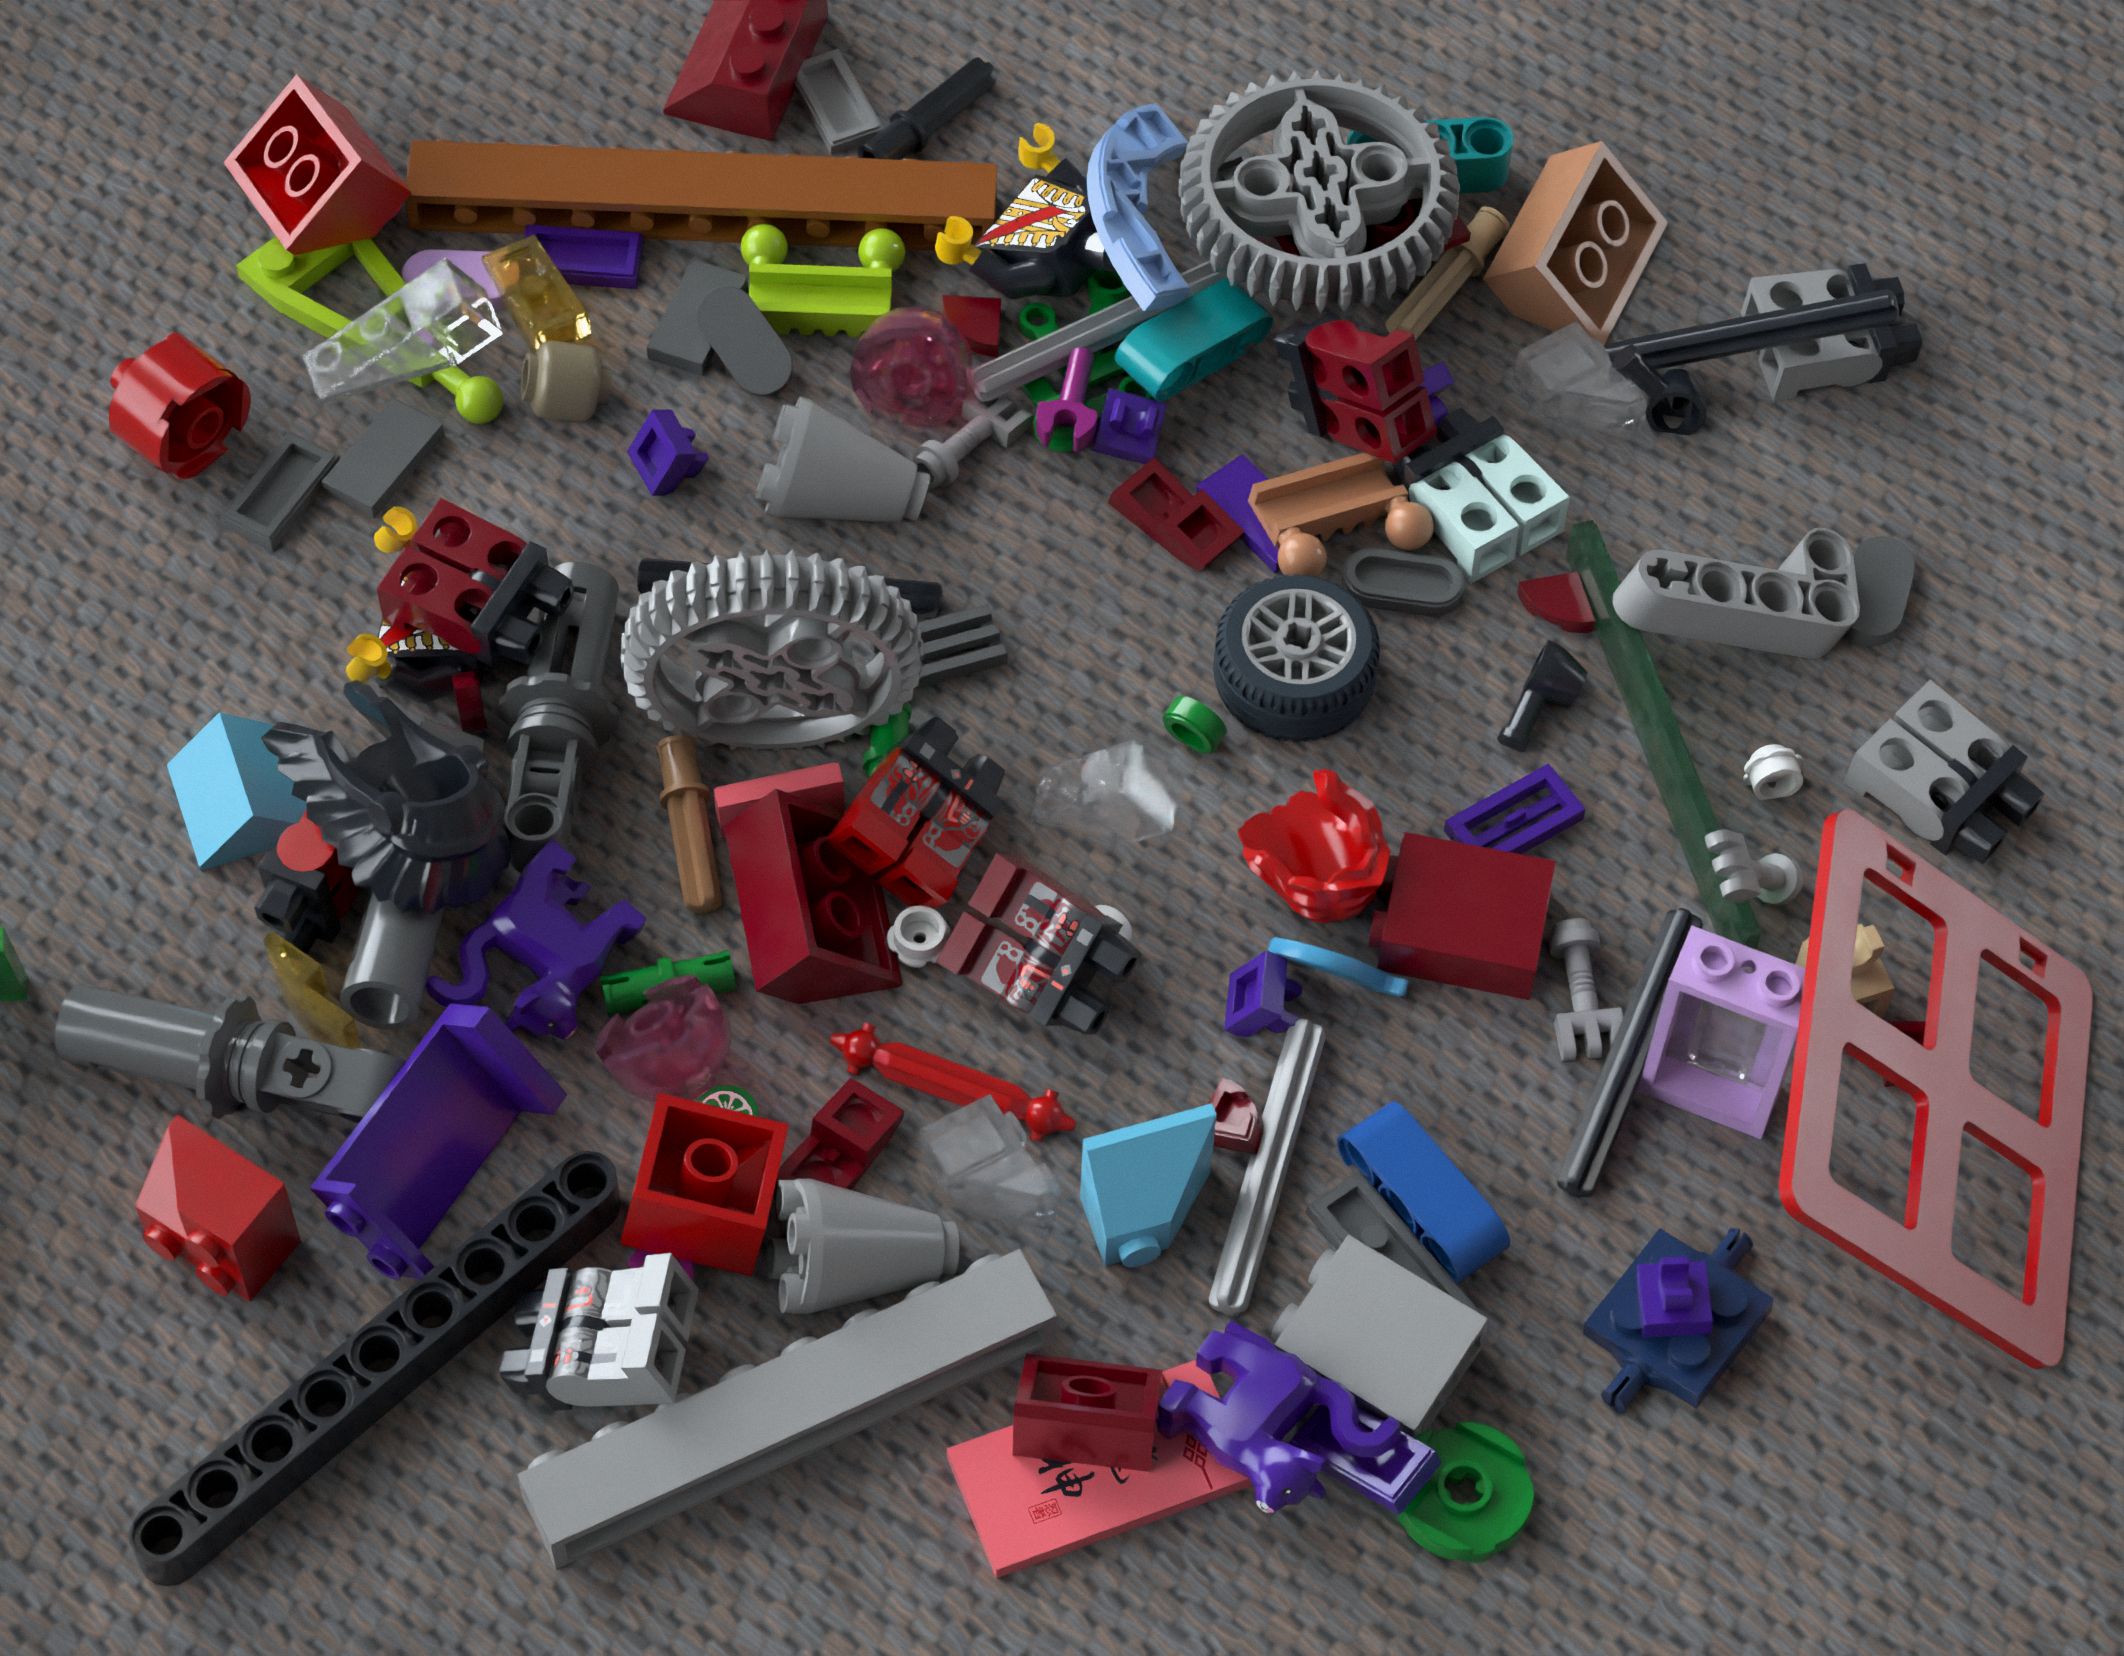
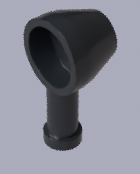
M1628 345L1618 352L1612 366L1619 374H1625L1648 396L1646 419L1652 429L1658 432L1691 435L1703 426L1706 420V399L1696 377L1691 372L1684 369H1671L1661 376L1642 358L1641 351L1634 345ZM1662 415L1683 417L1685 419L1677 428L1673 429L1666 424Z
M1549 639L1546 641L1520 693L1521 696L1506 727L1501 729L1497 737L1500 744L1519 752H1525L1530 743L1528 737L1544 704L1571 707L1586 679L1588 671L1565 648Z

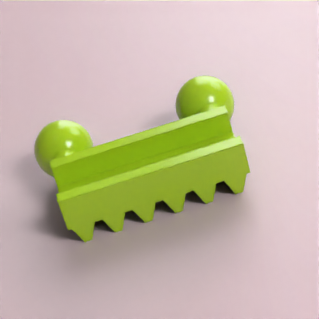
M758 224L751 227L744 234L740 249L744 261L749 265V296L778 334H788L791 328L799 330L801 335H812L815 329H821L825 336H835L839 330H845L849 337H859L862 331H869L873 338H883L885 333L889 332L892 273L900 268L905 258L904 243L894 231L878 228L868 232L862 238L859 244L858 255L863 267L782 264L787 255L788 245L784 234L778 228L769 224Z

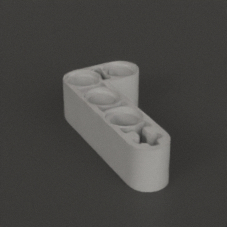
M1815 528L1809 531L1778 570L1666 550L1648 551L1643 554L1613 593L1612 601L1615 612L1620 619L1630 627L1639 630L1808 659H1818L1828 654L1855 623L1860 613L1852 550L1842 536L1826 528Z

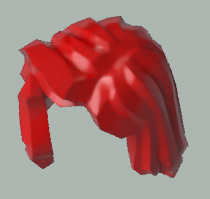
M1321 769L1314 770L1313 773L1317 794L1303 790L1289 797L1285 806L1277 805L1272 808L1270 813L1261 812L1245 821L1238 830V835L1243 845L1242 855L1249 869L1280 895L1295 912L1301 914L1307 920L1328 924L1352 919L1361 914L1373 901L1378 888L1384 882L1390 848L1384 840L1382 823L1373 802L1357 790L1346 785L1336 772Z

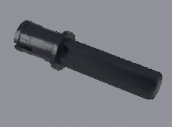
M979 57L973 58L907 111L899 110L893 113L890 118V124L858 148L859 158L901 160L913 150L916 153L922 151L926 147L927 139L995 85L997 79L993 73L994 67L990 62L985 63Z

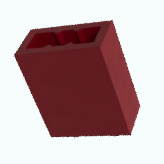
M1403 832L1399 856L1389 855L1384 882L1379 888V892L1391 894L1388 910L1375 908L1368 946L1380 948L1377 969L1387 973L1530 1000L1556 861Z

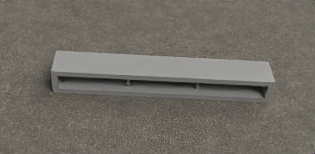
M1021 1249L1002 1257L999 1254L987 1255L971 1264L966 1272L942 1284L938 1281L924 1283L908 1293L904 1301L880 1312L878 1309L864 1310L847 1320L842 1329L817 1339L810 1336L799 1339L787 1346L781 1355L757 1367L751 1364L739 1366L726 1373L715 1386L694 1395L691 1393L677 1394L675 1403L660 1404L654 1413L630 1424L627 1421L609 1424L599 1430L590 1442L570 1451L553 1450L537 1457L530 1463L527 1470L517 1474L523 1501L555 1568L558 1569L1026 1356V1353L1030 1354L1056 1342L1057 1315Z

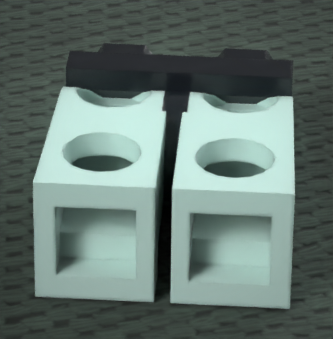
M1459 408L1446 415L1437 426L1436 438L1441 442V445L1430 449L1424 443L1396 464L1391 463L1408 491L1407 500L1424 506L1430 512L1434 522V532L1457 558V566L1471 584L1514 560L1516 551L1521 556L1564 532L1569 496L1512 438L1503 434L1504 427L1494 416L1479 423L1463 408Z

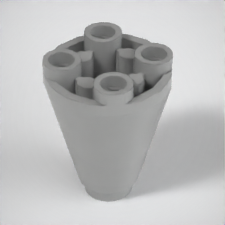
M800 396L795 407L788 404L782 406L773 434V440L783 443L776 465L765 463L755 496L756 499L766 501L765 514L780 518L900 523L903 517L917 521L928 489L930 474L917 471L916 463L811 399Z
M813 1179L779 1180L775 1189L776 1218L781 1220L779 1239H770L768 1241L766 1267L769 1279H780L779 1307L781 1313L805 1315L909 1289L927 1282L938 1281L941 1275L952 1276L955 1274L959 1261V1234L955 1222L941 1221V1218L934 1213Z

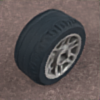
M1284 574L1283 577L1277 575L1273 579L1266 578L1264 581H1258L1254 586H1249L1245 591L1240 592L1228 605L1220 619L1216 632L1213 663L1215 684L1221 700L1226 708L1230 710V713L1236 716L1240 723L1244 722L1247 728H1252L1256 733L1261 732L1263 736L1268 737L1269 735L1276 740L1282 738L1283 741L1287 742L1288 740H1293V742H1298L1299 740L1307 742L1310 739L1319 740L1321 736L1326 738L1330 734H1336L1339 729L1343 730L1353 723L1370 701L1375 688L1380 656L1379 635L1375 622L1366 606H1363V603L1353 593H1348L1346 588H1340L1339 584L1330 583L1328 579L1322 580L1318 576L1309 577L1306 574L1305 576Z

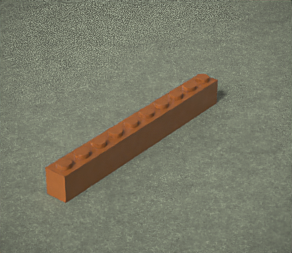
M411 140L405 182L412 192L405 200L409 230L525 234L527 224L643 233L644 239L741 243L744 234L751 227L758 224H769L775 226L784 234L787 245L859 248L862 238L868 232L878 228H885L894 231L900 236L905 250L936 251L937 235L939 232L945 234L946 222L951 216L964 218L971 224L973 228L971 244L975 245L996 221L997 164L870 159L855 156L820 157L798 154H745L735 151L720 153L684 151L680 149L646 150L623 147H571L561 144L546 146L509 144L505 142L472 143L452 142L449 140Z

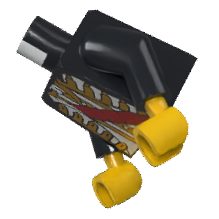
M1036 123L1034 124L1033 137L1041 147H1032L1023 137H1020L1018 148L1019 160L1023 166L1029 169L1039 170L1044 168L1048 175L1046 177L1035 175L975 245L971 244L973 236L971 224L958 216H951L947 219L945 234L939 232L935 244L937 256L942 262L959 264L966 261L971 265L968 271L1010 299H1021L1035 295L1069 297L1078 292L1096 269L1109 272L1116 271L1101 243L1092 218L1088 201L1087 178L1067 158L1060 161L1053 153L1054 132L1047 125Z
M393 507L383 516V520L387 525L392 526L398 534L392 531V529L382 526L374 535L376 547L387 554L403 550L405 546L412 548L410 539L418 529L417 520L413 513L403 507ZM407 575L404 577L401 586H403V584L407 580ZM382 617L378 637L363 633L358 635L348 646L347 652L351 656L356 657L347 665L346 673L351 681L359 680L363 683L376 676L379 688L389 689L417 703L426 704L455 693L451 676L454 674L473 671L474 674H477L481 686L486 664L477 660L476 654L460 651L450 646L438 636L412 625H409L406 631L384 622Z

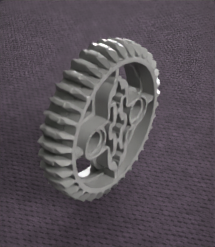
M1317 69L1311 79H1301L1293 71L1287 82H1280L1271 74L1265 88L1250 82L1244 92V96L1230 92L1225 106L1214 105L1212 112L1209 114V119L1200 120V124L1196 129V135L1191 136L1190 142L1187 144L1184 160L1181 161L1178 195L1181 197L1180 212L1183 216V222L1187 223L1186 230L1189 234V240L1197 241L1196 247L1199 250L1200 257H1210V264L1214 273L1227 271V278H1229L1231 287L1247 282V289L1251 298L1262 291L1269 293L1272 306L1281 298L1290 299L1297 312L1304 302L1315 303L1321 314L1327 303L1335 302L1345 312L1351 304V300L1354 299L1359 300L1368 308L1374 299V293L1390 300L1396 286L1409 289L1415 275H1426L1427 270L1431 266V261H1438L1439 256L1443 252L1444 244H1447L1448 239L1452 236L1454 220L1457 219L1459 203L1457 201L1460 184L1456 176L1455 158L1450 157L1451 151L1448 147V140L1439 139L1440 133L1438 132L1437 123H1426L1423 108L1408 110L1409 104L1407 103L1406 95L1390 99L1386 84L1376 90L1369 89L1364 76L1354 84L1345 82L1341 71L1334 80L1323 79ZM1339 127L1363 133L1379 142L1344 145ZM1275 130L1272 138L1273 154L1248 158L1237 166L1234 176L1230 180L1215 182L1219 167L1230 154L1254 137ZM1291 174L1294 175L1292 192L1289 193ZM1346 188H1348V196H1347V205H1348V206L1344 205ZM1408 199H1423L1419 216L1405 232L1379 248L1362 253L1366 246V225L1391 221L1399 215ZM1293 235L1300 256L1271 248L1254 238Z
M766 549L763 555L748 556L743 551H740L738 558L725 559L720 555H715L711 564L705 565L700 562H692L689 572L671 571L668 581L660 580L653 582L651 592L640 594L638 605L630 608L629 619L625 622V633H622L621 668L624 669V680L627 682L628 693L635 696L636 707L647 710L648 719L663 721L665 730L675 731L681 729L682 735L702 738L705 746L720 743L727 745L730 751L737 747L751 748L752 751H758L759 749L780 751L781 749L789 748L802 750L803 747L817 745L824 749L827 742L833 740L844 743L850 742L853 733L861 735L870 734L872 725L881 726L888 724L889 715L902 712L903 703L912 700L913 688L919 686V675L922 672V661L924 660L923 640L921 639V628L918 625L917 615L911 611L910 601L900 597L899 588L886 586L884 576H867L865 566L858 565L846 568L843 558L827 562L821 560L819 553H814L810 557L796 556L793 550L786 555H771ZM850 630L866 638L880 650V653L865 666L854 660L852 645L847 639L850 636ZM675 642L688 647V651L691 654V663L698 670L696 676L678 667L664 654Z

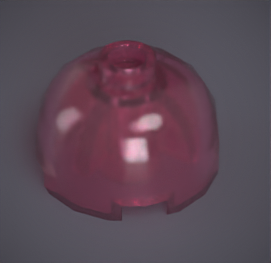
M907 306L882 314L871 323L858 341L849 371L853 391L864 408L872 413L873 408H876L879 411L906 414L901 422L902 425L932 428L949 421L954 416L956 408L965 400L971 381L973 363L970 345L953 321L939 311L923 306ZM894 394L904 399L921 398L923 405L909 409Z
M690 974L671 978L643 992L649 1001L647 1005L636 1011L625 1022L617 1012L598 1036L595 1051L611 1077L627 1093L642 1100L656 1102L658 1092L688 1100L699 1098V1096L704 1095L714 1086L717 1079L716 1075L727 1058L732 1041L730 1022L711 987L707 983L703 986L696 975Z

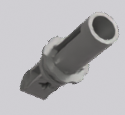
M566 562L553 567L572 580L574 592L585 594L584 602L573 600L564 614L558 618L539 610L537 623L542 625L544 633L541 648L529 664L527 677L522 676L507 685L506 694L501 696L499 700V716L511 729L507 750L513 761L510 773L509 799L505 812V824L511 845L510 862L519 873H522L525 866L551 839L567 851L573 816L577 813L579 806L582 774L593 767L598 746L608 742L610 734L618 726V708L609 701L607 693L602 689L619 595V585L608 571L590 563ZM569 630H576L579 632L571 676H569L568 674H562L561 670Z
M423 718L419 724L427 732L455 747L472 745L477 746L481 752L483 751V738ZM360 886L369 895L351 963L345 977L340 1002L350 1017L364 1025L385 1030L405 1028L413 1024L419 1016L443 913L452 911V907L446 905L433 915L421 907L402 913L390 900L379 902L371 888Z
M80 983L74 986L65 997L58 1014L55 1029L56 1051L62 1060L196 1089L197 1098L200 1099L202 1104V1113L207 1117L219 1120L225 1115L231 1116L241 1102L246 1103L251 1110L263 1113L272 1112L282 1103L339 1116L359 1124L406 1062L404 1059L363 1048H356L354 1050L296 1037L295 1030L289 1022L277 1019L262 1022L256 1002L251 997L240 994L234 999L226 998L217 1008L215 1014ZM320 1072L318 1078L311 1077L306 1079L309 1073L318 1074Z

